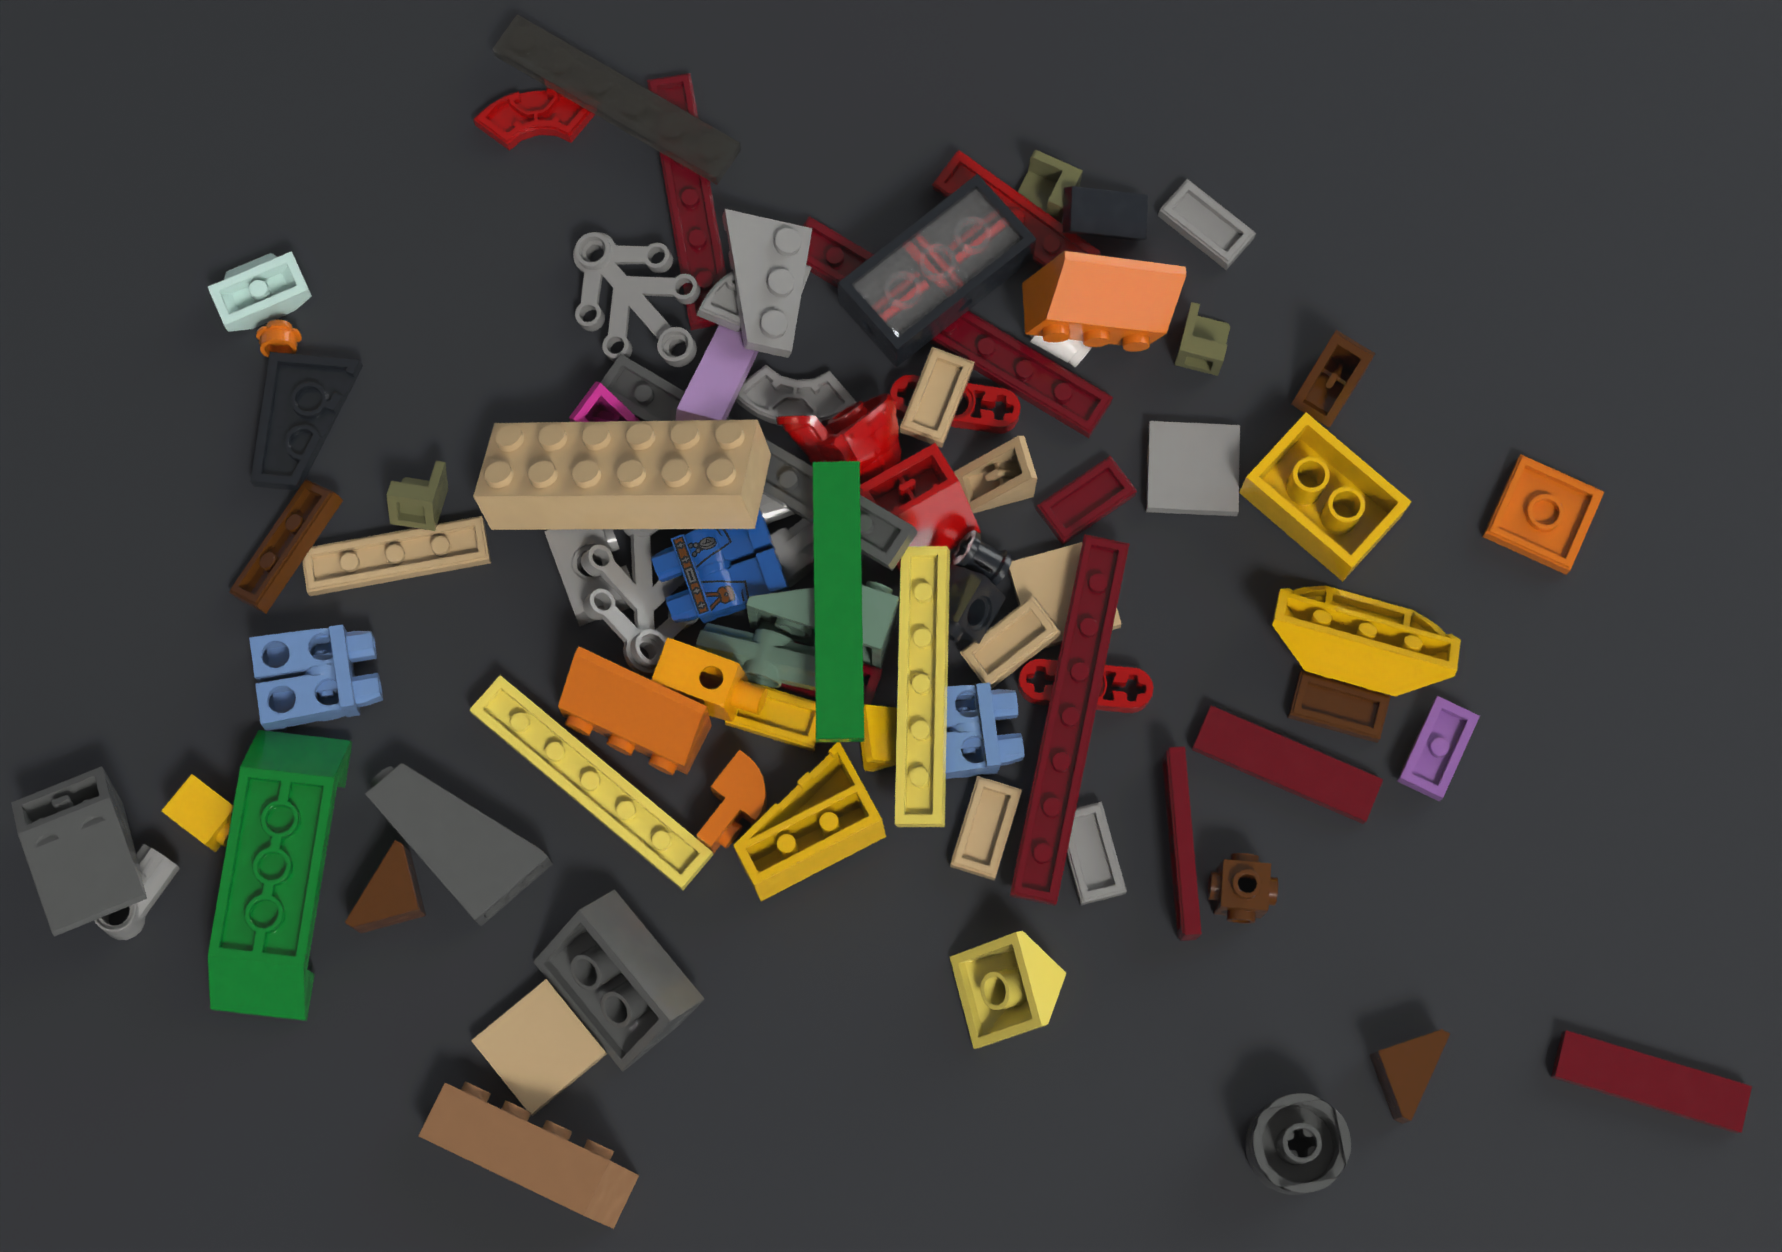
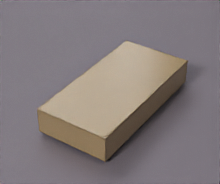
M932 347L901 423L900 433L930 444L936 443L938 447L942 448L973 371L974 362Z
M1031 596L987 630L980 644L972 642L960 651V654L981 682H990L992 689L1062 635V632L1037 599Z
M977 776L950 867L995 881L1022 789Z

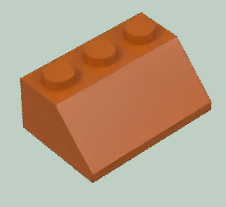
M1064 251L1022 283L1025 334L1043 336L1044 341L1053 343L1070 339L1083 341V345L1088 347H1101L1113 344L1122 345L1125 351L1130 352L1146 350L1150 347L1151 343L1167 334L1186 278V267Z
M578 646L558 704L562 716L567 718L564 724L586 736H590L593 730L608 737L606 744L623 754L631 756L634 750L650 757L649 765L663 773L673 776L675 771L678 770L687 775L712 726L707 706Z

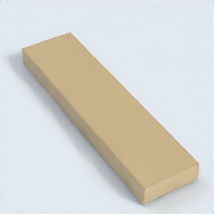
M483 516L439 523L435 531L412 528L313 546L302 563L307 593L309 596L490 564L491 558Z

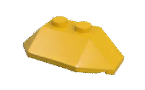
M1326 585L1302 587L1296 590L1283 588L1279 591L1272 626L1306 672L1395 697L1452 678L1457 672L1461 639L1453 634H1446L1437 624L1414 610Z

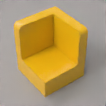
M865 704L864 742H861L863 767L865 771L874 772L896 765L897 708Z

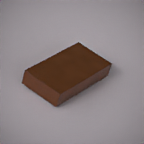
M1301 671L1298 675L1288 718L1377 743L1381 738L1391 696Z

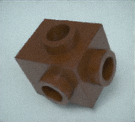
M1233 853L1230 860L1223 859L1217 870L1210 872L1208 899L1215 900L1214 914L1227 915V921L1243 924L1255 923V918L1261 919L1268 912L1269 905H1276L1278 878L1271 877V863H1260L1258 855ZM1238 880H1252L1253 892L1245 893L1241 891L1238 887Z

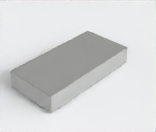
M1188 179L1162 206L1158 213V217L1225 270L1237 259L1256 235L1252 229Z
M1102 802L1076 808L1067 851V860L1080 906L1126 894L1127 890Z

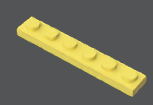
M948 546L908 547L901 557L895 825L897 827H945L950 550Z
M501 675L469 709L472 715L680 889L684 890L714 855L709 848Z

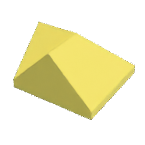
M1014 932L950 956L973 1049L981 1048L1049 1024L1066 972L1025 932Z

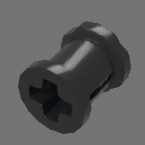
M975 530L965 534L956 546L951 558V564L983 574L995 586L1002 581L1012 563V554L1006 550L999 552L982 541L980 533Z

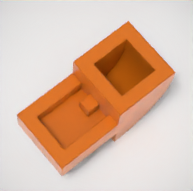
M741 750L736 753L710 786L713 795L722 803L696 835L697 839L709 848L713 854L720 845L727 849L734 842L743 828L738 823L742 817L754 825L766 811L767 794L761 771L756 763Z

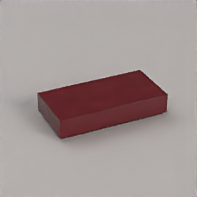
M1109 456L1038 504L1036 511L1063 546L1136 496L1137 490L1113 458Z

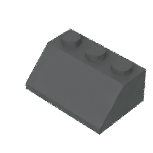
M615 890L579 909L534 960L535 965L622 1072L677 1028L704 1000V997Z

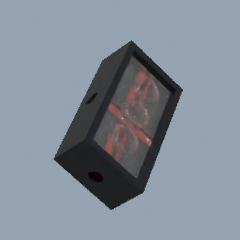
M976 174L838 282V302L892 364L898 367L1033 260L1037 239L986 182Z

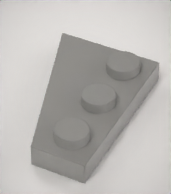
M724 209L722 219L724 230L727 231L730 248L728 254L736 283V301L744 348L789 358L793 348L812 228Z

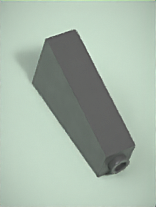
M403 763L399 764L395 769L389 766L378 773L370 783L372 788L365 793L480 926H483L553 865L540 848Z

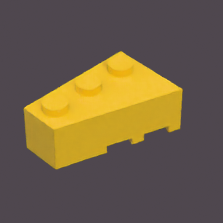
M837 742L829 750V755L810 773L807 771L797 781L798 785L779 804L775 803L733 845L739 861L760 901L783 891L886 837L882 818L840 742Z

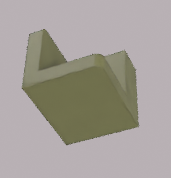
M1034 150L1030 157L1028 172L1018 193L1062 224L1064 188L1070 186L1080 187L1083 170L1038 150Z
M1191 302L1175 365L1218 376L1227 349L1226 343L1230 325L1225 322L1197 316L1200 304Z
M435 462L430 481L408 477L403 478L402 482L391 481L387 492L390 524L431 531L436 530L448 492L446 462Z

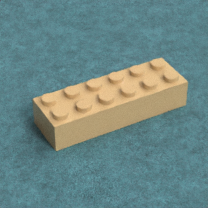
M758 420L494 423L473 497L491 530L755 529L771 453Z

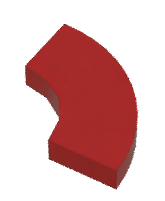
M547 88V90L531 91L521 94L517 91L506 95L487 106L473 120L476 127L510 151L522 140L538 135L557 136L572 143L599 110L596 103L582 95L568 90Z

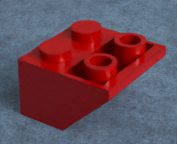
M936 443L860 485L861 496L916 528L918 533L909 547L948 546L949 550L952 551L966 533L975 530L981 534L962 486ZM901 559L895 566L899 574L901 567Z

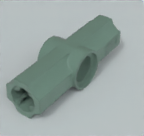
M707 623L704 629L700 630L696 648L739 663L749 681L768 687L778 688L783 683L816 691L815 647L794 643L791 638L766 629H756L754 633Z

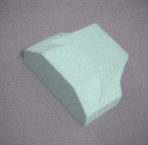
M292 251L279 257L272 253L226 271L224 280L208 286L212 299L228 332L257 328L269 321L296 311L312 297Z

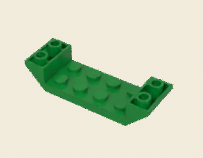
M258 730L240 766L208 951L211 1010L307 1021L315 975L307 968L337 787L345 788L352 748L351 740Z

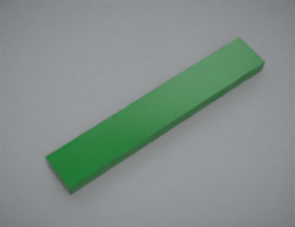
M860 461L813 462L816 742H864Z

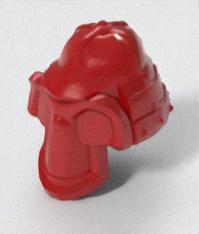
M889 393L880 394L867 401H859L848 406L833 416L825 427L816 416L776 417L777 425L783 426L784 431L790 435L793 441L805 453L812 467L813 462L860 461V485L900 463L902 451L898 439L897 402L893 400Z

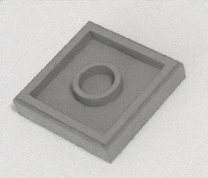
M1149 421L1146 512L1237 516L1239 512L1240 425Z

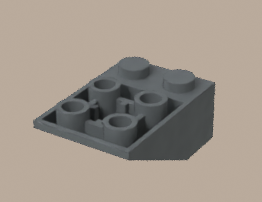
M102 766L11 802L18 837L54 937L147 899L124 804Z

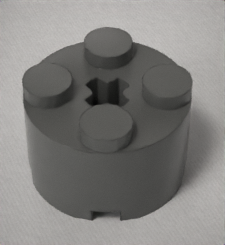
M1290 1094L1267 1104L1252 1118L1246 1134V1155L1253 1172L1266 1187L1283 1194L1302 1195L1324 1189L1338 1178L1351 1154V1136L1343 1116L1327 1102L1312 1094ZM1294 1132H1296L1298 1139H1306L1308 1148L1300 1151V1157H1298L1296 1150H1289L1288 1141L1294 1138Z

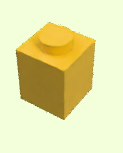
M191 774L161 812L204 845L217 852L221 845L223 847L227 846L233 805Z

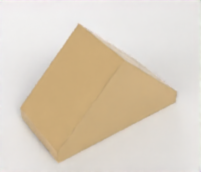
M1017 436L954 471L973 513L1034 497L1038 479L1024 436Z

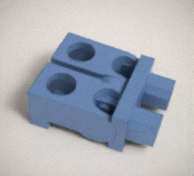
M343 624L329 626V628L249 637L254 678L258 682L255 685L260 723L266 731L282 732L287 731V727L334 720L344 716L361 715L360 707L383 701L379 674L355 676L354 662L377 659L375 638L372 631L347 632Z
M990 682L979 683L976 686H947L946 779L972 777L981 774H997L1000 766L1023 760L1024 746L1021 733L997 735L995 720L1018 717V703L1015 690H991ZM898 690L896 691L894 700L895 708H897Z

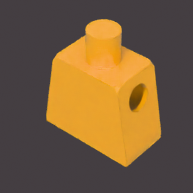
M668 637L651 679L707 706L709 716L729 722L734 720L738 709L759 715L763 710L768 693L767 688L748 682V678L739 663Z

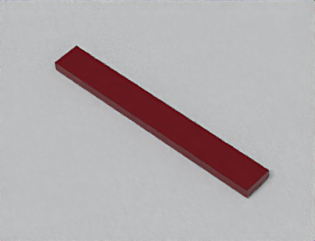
M810 216L803 224L804 227L812 228L806 265L812 267L811 273L838 288V282L874 255ZM969 311L928 342L940 350L973 361V370L1003 388L1012 391L1015 395L1087 438L1091 436L1113 400V397Z
M1084 534L1009 896L1053 906L1057 905L1129 543Z

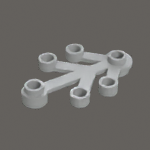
M591 232L583 235L577 241L573 251L574 262L579 270L584 273L581 304L575 311V318L581 327L587 331H596L605 322V314L598 305L602 278L604 277L613 287L608 336H606L602 344L606 356L613 362L616 361L620 354L627 358L631 356L632 344L627 339L631 308L658 339V352L666 363L674 367H682L689 364L696 355L697 346L695 340L684 328L671 327L645 296L675 297L682 304H692L699 298L701 292L695 278L689 274H680L675 278L626 276L618 265L646 264L651 271L663 273L672 266L673 256L667 246L658 242L652 243L649 246H618L605 233ZM594 251H604L601 259L595 262L590 261ZM658 252L665 253L662 262L657 264L651 263L654 254ZM691 283L693 285L691 292L687 295L679 294V289L683 284ZM590 310L597 311L594 320L584 322L583 318L586 312ZM618 341L624 342V348L621 352L617 354L611 353V347L614 343ZM676 345H686L684 354L681 356L672 355L673 348Z
M623 529L631 537L633 581L614 561L612 552L604 545L592 546L583 554L581 563L583 569L592 576L601 575L634 611L635 625L615 606L616 602L612 593L603 588H598L585 597L583 609L591 619H603L624 642V658L635 672L642 675H653L667 637L673 639L681 630H685L696 623L699 618L675 623L668 610V619L655 629L654 611L666 600L665 597L670 596L678 587L685 586L686 581L684 576H679L662 583L658 580L653 585L650 536L659 529ZM593 554L600 557L602 566L597 565L593 561ZM594 598L603 602L604 610L597 608ZM640 647L648 652L649 659L642 654Z

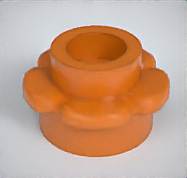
M285 320L269 321L256 332L260 351L268 358L270 352L296 354L297 342L302 340L300 331L293 328L292 324Z

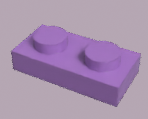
M1437 696L1431 704L1397 782L1437 801L1442 800L1480 716Z

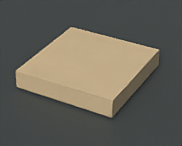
M1082 542L1012 561L1008 570L1018 606L1031 596H1034L1062 632V635L1044 649L1062 643ZM1117 609L1112 630L1121 628L1122 625Z
M547 979L471 1040L525 1109L531 1112L532 1116L607 1055L606 1051Z

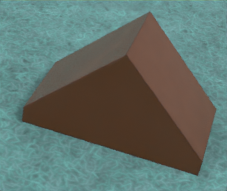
M1336 330L1291 405L1304 413L1307 412L1312 418L1330 428L1364 376L1376 353Z
M396 840L345 921L348 926L359 933L426 916L411 852Z
M1441 1029L1379 1050L1370 1055L1393 1120L1401 1124L1412 1121L1451 1033Z

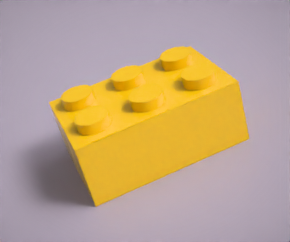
M1307 412L1247 475L1239 491L1244 498L1342 582L1396 524L1412 502Z

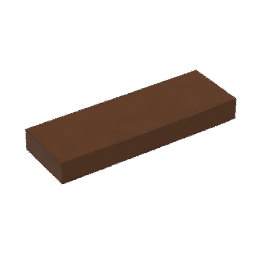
M306 479L242 571L229 593L238 600L267 614L343 502V499L335 492Z

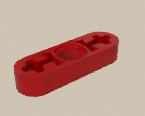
M905 375L897 379L892 385L890 396L897 402L896 415L901 419L904 418L908 407L905 406L904 398L898 397V395L904 396L908 389H915L920 376ZM968 383L963 397L968 402V408L962 414L954 416L951 427L996 434L1009 432L1016 426L1019 420L1021 409L1019 399L1008 389ZM975 397L982 398L981 408L993 409L996 406V402L1005 403V410L1012 413H1005L1003 420L994 419L993 411L980 409L979 418L973 417L976 404Z
M1035 659L1028 662L1022 668L1018 679V688L1025 700L1033 704L1049 706L1053 685H1045L1043 692L1038 693L1034 692V684L1027 683L1026 679H1032L1036 671H1042L1046 680L1054 681L1058 660ZM1105 665L1096 710L1136 713L1143 710L1148 705L1153 694V682L1150 676L1138 668ZM1106 676L1114 677L1111 687H1125L1128 680H1135L1136 687L1143 689L1144 693L1138 694L1135 701H1128L1127 693L1112 691L1110 695L1111 700H1104L1103 697L1107 689Z

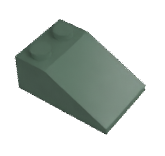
M867 581L865 586L862 585L863 663L881 669L898 621L899 597L892 595L893 590L877 582ZM814 588L749 596L746 607L750 628L778 632L791 638L794 642L815 647Z

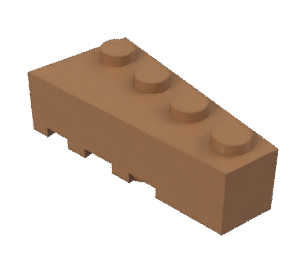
M466 1081L461 1090L444 1083L419 1137L572 1211L614 1229L639 1177L638 1174L610 1161L614 1151L587 1139L584 1148L569 1141L573 1133L572 1131L549 1120L545 1121L542 1128L527 1122L531 1112L506 1100L501 1109L487 1103L491 1093Z

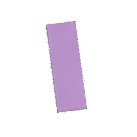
M721 325L718 326L677 407L676 421L727 419L759 352L744 348L742 331L736 332Z

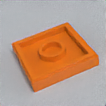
M1520 454L1483 537L1567 575L1574 564L1604 491Z

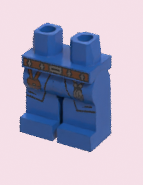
M760 508L755 529H696L686 535L682 534L671 538L672 547L666 548L651 557L655 572L661 583L681 575L684 576L687 590L665 597L671 617L675 623L691 621L697 618L703 623H707L718 617L747 609L746 604L749 596L790 591Z

